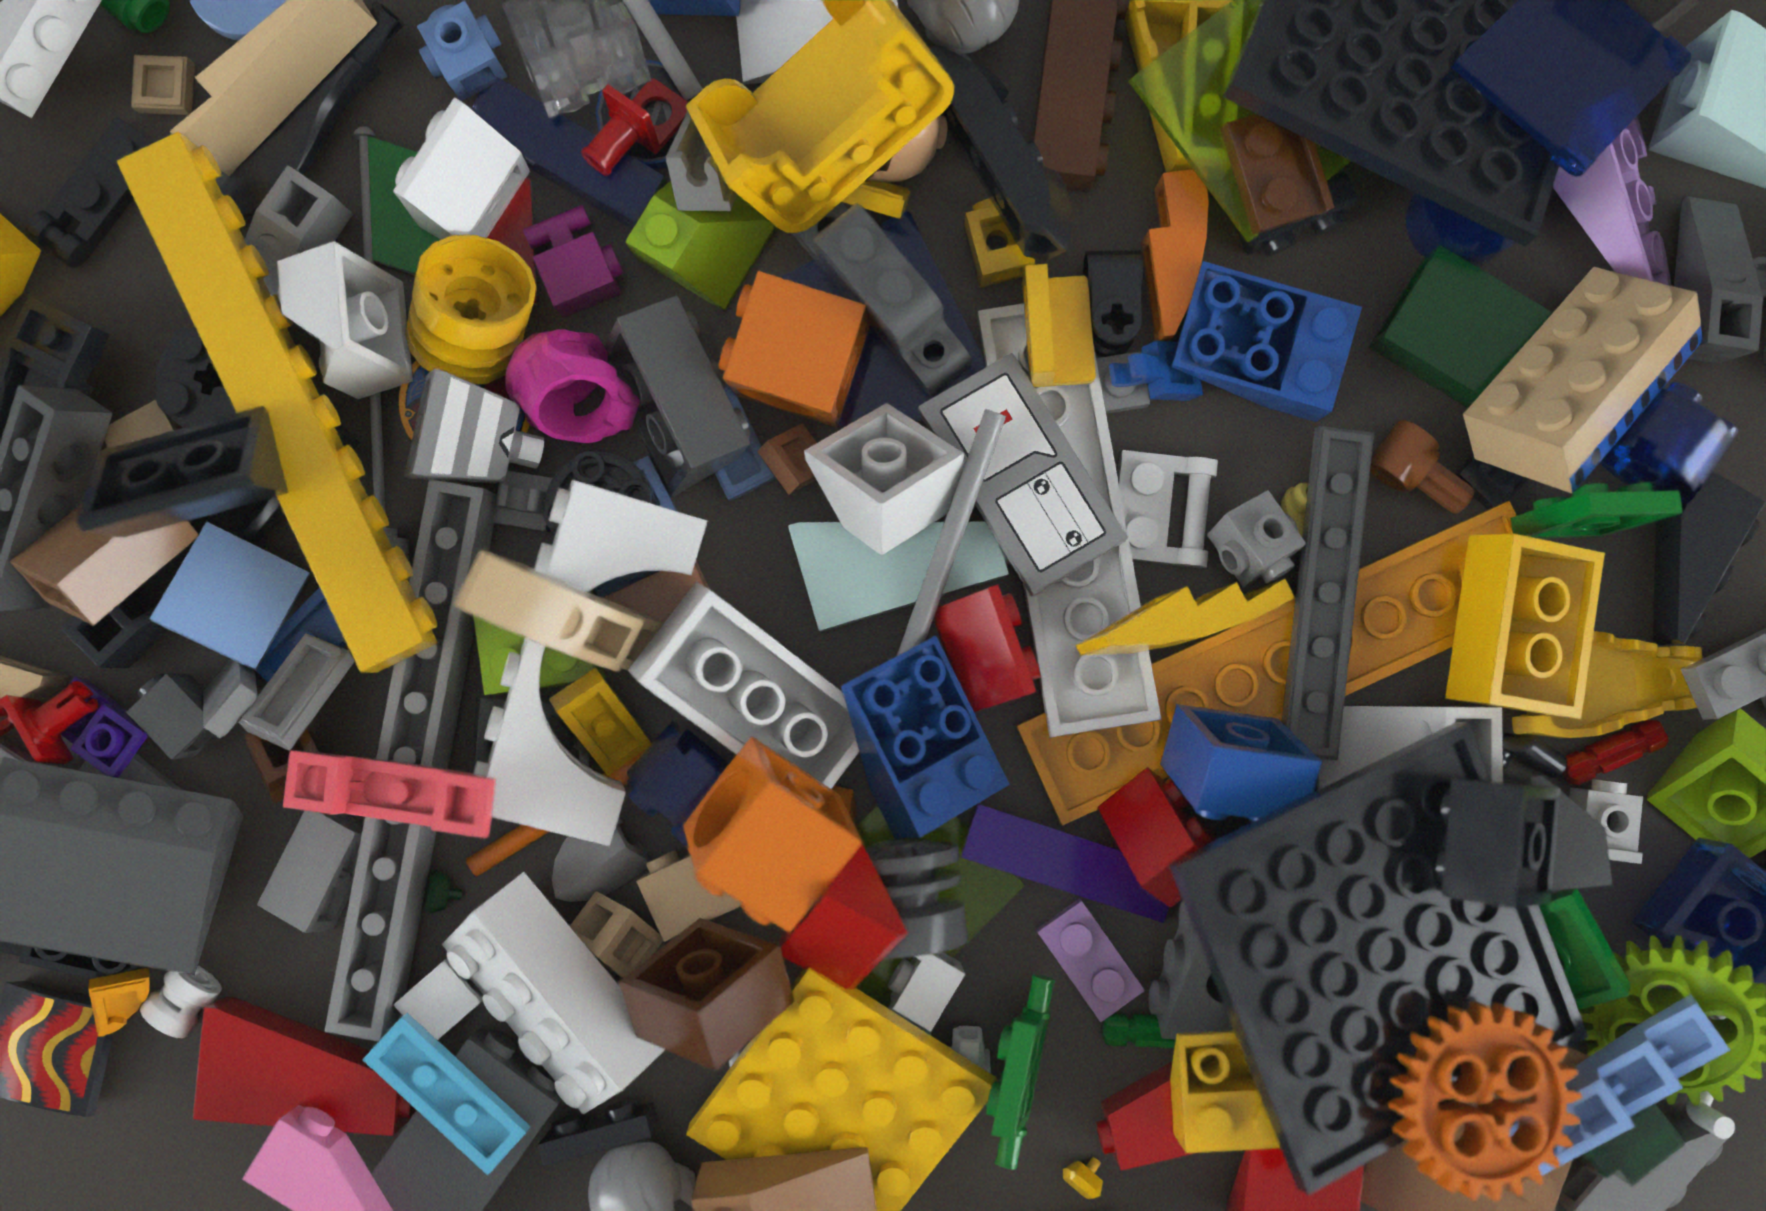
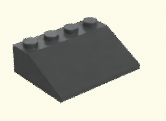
M3 757L0 765V941L195 975L244 815L233 800Z

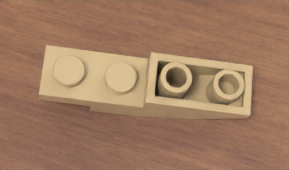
M484 550L480 551L454 602V605L504 629L619 672L621 668L628 670L663 625V623L649 615L581 591L564 580Z

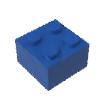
M1176 704L1160 765L1198 814L1214 820H1225L1228 815L1247 817L1254 822L1313 793L1322 761L1278 718Z

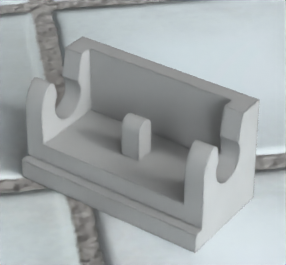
M687 111L666 156L678 211H731L737 193L727 185Z
M305 810L257 905L304 933L333 930L350 898L364 824L345 814H326Z

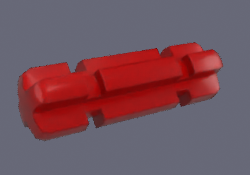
M1645 720L1632 726L1631 731L1625 732L1623 730L1585 747L1584 751L1580 753L1575 751L1566 755L1567 766L1563 771V776L1569 784L1581 785L1596 778V773H1608L1642 758L1645 752L1651 754L1666 747L1669 742L1668 736L1658 720Z

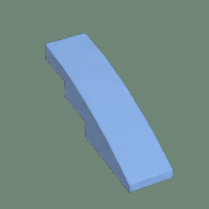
M1691 994L1635 1026L1574 1067L1577 1069L1578 1074L1566 1082L1565 1086L1581 1093L1582 1099L1567 1104V1112L1580 1118V1124L1564 1125L1562 1133L1573 1142L1572 1148L1556 1145L1552 1152L1558 1158L1561 1165L1635 1127L1630 1116L1682 1089L1677 1078L1730 1051L1725 1041ZM1519 1119L1510 1128V1137L1516 1132ZM1544 1162L1539 1166L1542 1175L1556 1169Z

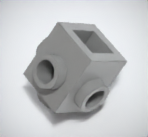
M1269 490L1227 512L1207 534L1219 552L1222 565L1228 572L1235 575L1243 588L1261 577L1266 584H1269L1286 574L1295 566L1290 558L1306 544L1299 534L1295 521L1288 514L1284 513Z

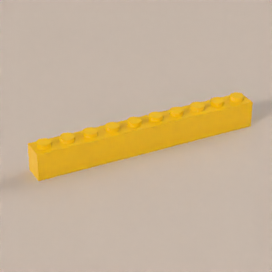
M178 131L117 160L119 168L236 412L239 413L264 406L269 414L288 489L287 494L279 495L277 498L360 672L378 673L437 644L438 642L432 629L437 627L435 615L428 602L423 597L416 598L408 581V578L413 576L411 565L400 547L395 546L392 548L383 529L389 526L387 515L377 498L373 495L368 497L359 478L365 475L363 465L350 445L343 446L335 427L341 425L339 415L329 398L324 394L319 396L311 377L317 375L314 363L302 345L295 346L287 327L293 325V321L282 314L278 295L274 294L271 296L263 278L269 275L265 261L252 244L247 246L239 228L245 226V221L238 206L228 194L223 196L215 180L222 176L215 158L205 145L197 147Z

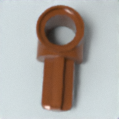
M1398 420L1371 457L1370 473L1379 481L1400 492H1409L1417 487L1451 513L1458 514L1470 503L1475 492L1473 487L1437 462L1440 457V452L1437 451L1439 449L1438 442L1427 431L1412 422Z

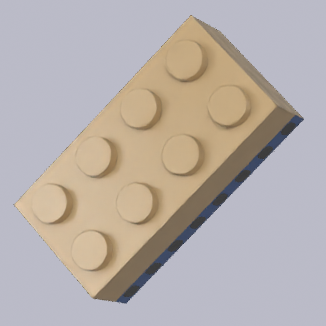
M1593 267L1463 414L1475 459L1573 494L1703 342L1697 292Z

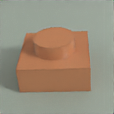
M803 423L767 440L757 451L788 495L816 481L813 472L805 460V450L817 442Z

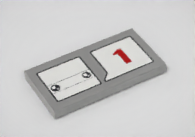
M1010 353L918 406V413L929 431L964 453V466L984 410L988 409L1006 416L975 506L1032 597L1124 543L1128 536L1013 353Z

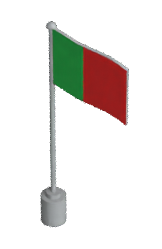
M358 127L353 137L359 140L364 259L373 265L378 263L416 276L420 256L434 242L441 240L417 225L393 191L397 186L395 180L401 165L407 158L411 156L416 157L418 152L376 139L373 130L369 127ZM526 177L487 238L499 241L518 253L530 267L536 284L533 304L538 306L536 264L533 260L535 249H531L523 229L534 225L532 182ZM381 392L370 395L374 496L386 513ZM384 527L383 529L392 548L395 546L400 547L410 563L409 539L398 538L397 529Z

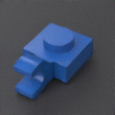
M1156 340L1141 347L1142 353L1129 355V363L1109 364L1112 386L1129 387L1148 384L1150 399L1189 401L1203 395L1200 379L1171 367L1178 342Z

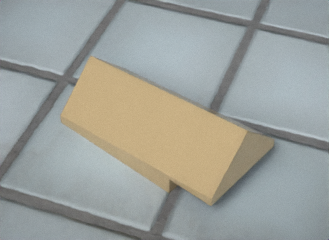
M287 0L195 77L211 97L170 130L171 134L179 131L197 147L205 145L215 158L220 170L230 176L377 24L376 20L363 0Z

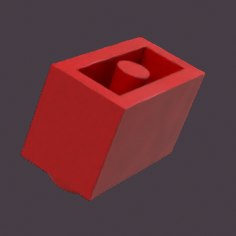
M1146 767L1097 808L1140 886L1171 908L1182 897L1168 863L1215 841L1216 838L1198 816L1194 815L1192 817L1187 809L1191 803L1173 780L1169 778L1165 781L1149 767Z

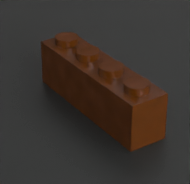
M1050 0L1032 141L1040 151L1044 166L1059 172L1067 190L1089 193L1095 175L1104 176L1109 144L1100 142L1102 123L1111 124L1116 91L1107 90L1109 71H1118L1123 39L1113 37L1116 19H1125L1128 0Z

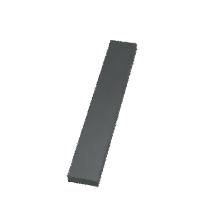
M1324 426L1314 429L1302 536L1306 544L1301 548L1282 723L1318 758L1338 760L1374 433Z

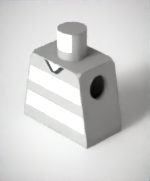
M433 369L425 377L404 477L422 480L433 479L439 481L496 484L504 481L509 462L536 469L542 457L544 437L516 430L520 406L517 403L450 373Z

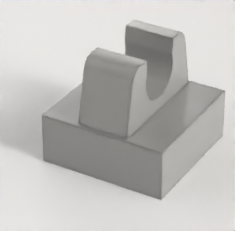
M507 470L504 481L499 482L492 522L499 525L549 533L550 528L543 518V509L547 489L552 478Z

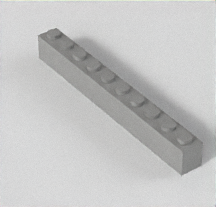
M429 479L410 585L416 598L423 597L435 615L437 627L432 629L438 643L394 664L376 759L444 769L449 767L475 629L473 614L454 605V602L480 551L489 552L494 527L492 520L497 494L484 488ZM365 817L324 1032L380 1041L399 1020L401 1013L393 1004L403 997L407 991L436 831L431 830V827Z

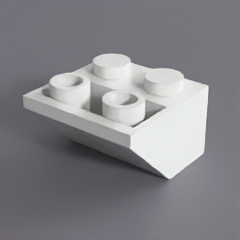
M454 98L446 111L441 110L437 112L430 121L426 131L427 140L416 157L411 156L407 158L401 165L395 180L397 186L393 191L417 225L442 240L452 235H477L487 238L530 170L522 152L467 105Z

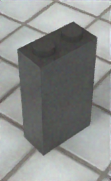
M481 1027L467 1039L455 1057L526 1121L531 1128L492 1172L487 1175L416 1110L371 1173L393 1211H483L562 1099L554 1087L556 1081L542 1065L531 1064L515 1052L517 1046L506 1035L496 1030L487 1032Z

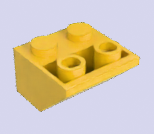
M1235 1031L1177 1033L1170 1076L1173 1132L1186 1153L1281 1148Z

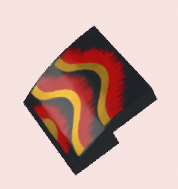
M27 981L6 982L0 1005L1 1098L64 1114L83 1117L95 1115L114 1032L98 1037L90 996L82 993L62 995Z

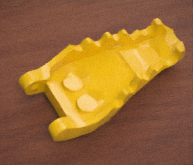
M1594 631L1581 719L1527 712V714L1520 715L1519 717H1512L1513 733L1554 738L1598 736L1620 730L1629 723L1644 721L1662 715L1666 711L1697 708L1681 669L1703 659L1702 648L1695 646L1662 647L1657 646L1655 643L1637 639L1616 638L1611 633Z

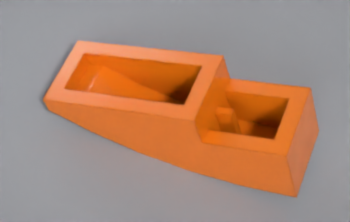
M1206 167L1162 173L1154 188L1160 228L1149 229L1141 242L1154 341H1170L1174 337L1191 301L1203 260L1207 238L1209 200Z

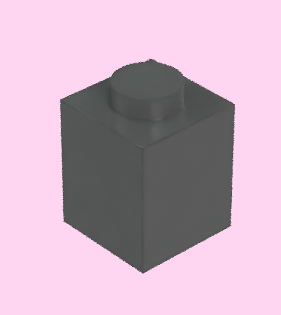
M159 674L153 677L139 689L137 696L140 699L126 712L171 760L195 757L216 737L215 734L203 727L204 689L190 674Z

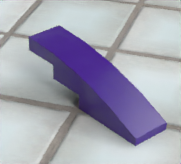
M976 804L960 854L961 858L1161 923L1165 922L1169 906L1140 886L1122 851Z

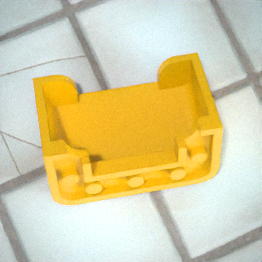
M821 0L833 19L753 93L737 80L724 78L706 86L685 105L727 185L778 229L786 233H799L808 230L818 223L942 114L953 98L954 84L951 78L892 0Z

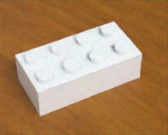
M697 581L628 669L640 684L735 754H738L751 736H753L830 789L859 753L843 692Z
M524 872L473 911L442 944L447 950V959L455 972L465 979L470 978L482 992L483 1003L489 1013L501 1022L506 1021L519 1037L518 1043L524 1055L534 1064L542 1065L556 1081L554 1087L559 1097L570 1107L578 1108L582 1114L621 1092L665 1050L636 1037L621 987Z

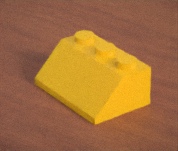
M1518 534L1469 535L1445 699L1581 719L1605 553Z

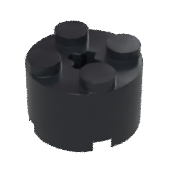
M184 327L173 333L169 344L165 347L159 358L155 372V399L160 409L182 427L237 413L225 387H220L222 381L196 327Z

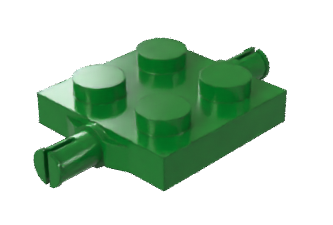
M1032 975L1027 1006L1023 1008V1012L1018 1017H1013L1010 1026L1005 1025L998 1048V1059L1006 1060L1005 1069L1001 1073L999 1082L993 1081L987 1102L986 1115L995 1117L991 1135L1000 1137L997 1157L994 1163L1007 1169L1018 1168L1023 1136L1027 1135L1025 1124L1031 1114L1051 1015L1049 1006L1055 979L1045 975Z

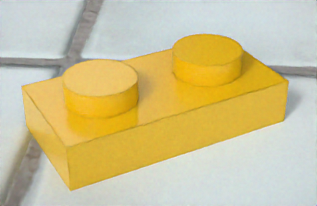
M596 667L549 698L557 714L607 776L653 745L644 730Z

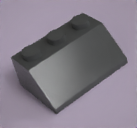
M677 295L618 317L605 344L608 352L607 363L616 369L617 376L631 387L633 394L640 399L634 425L670 497L680 494L736 461L751 444L748 439L750 430L747 420L740 409L732 407L724 391L726 384L723 379V372L719 369V365L714 359H708L700 343L701 330L691 311L684 310Z

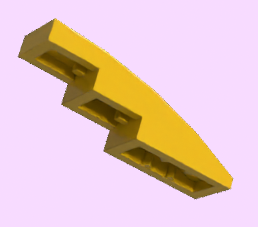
M1286 579L1252 589L1244 595L1236 582L1207 592L1195 600L1186 586L1152 599L1075 646L1080 655L1131 654L1179 645L1254 620L1295 597Z

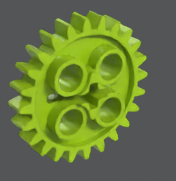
M1655 935L1650 936L1649 950L1642 951L1631 940L1627 941L1626 958H1622L1617 953H1614L1631 984L1629 995L1579 1010L1589 1036L1585 1039L1588 1040L1587 1055L1591 1056L1635 1027L1628 1026L1625 1023L1640 1024L1688 995H1692L1730 1051L1677 1078L1682 1089L1666 1097L1670 1105L1675 1103L1678 1093H1686L1692 1104L1698 1106L1700 1103V1092L1708 1091L1713 1098L1721 1102L1724 1101V1085H1728L1732 1089L1743 1093L1745 1091L1744 1075L1758 1080L1762 1078L1761 1062H1766V985L1764 983H1753L1752 968L1749 965L1732 970V955L1729 951L1719 954L1714 959L1709 957L1706 941L1702 940L1694 951L1685 950L1682 936L1678 935L1673 940L1671 948H1663ZM1658 985H1670V986H1673V987H1675V988H1673V989H1660V988L1655 987V986H1658ZM1718 1015V1016H1724V1017H1727V1018H1725V1019H1712V1018H1710V1016Z

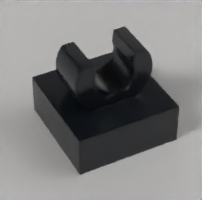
M1474 454L1455 473L1456 476L1473 487L1475 491L1473 496L1486 509L1509 501L1529 480L1527 477L1476 460Z

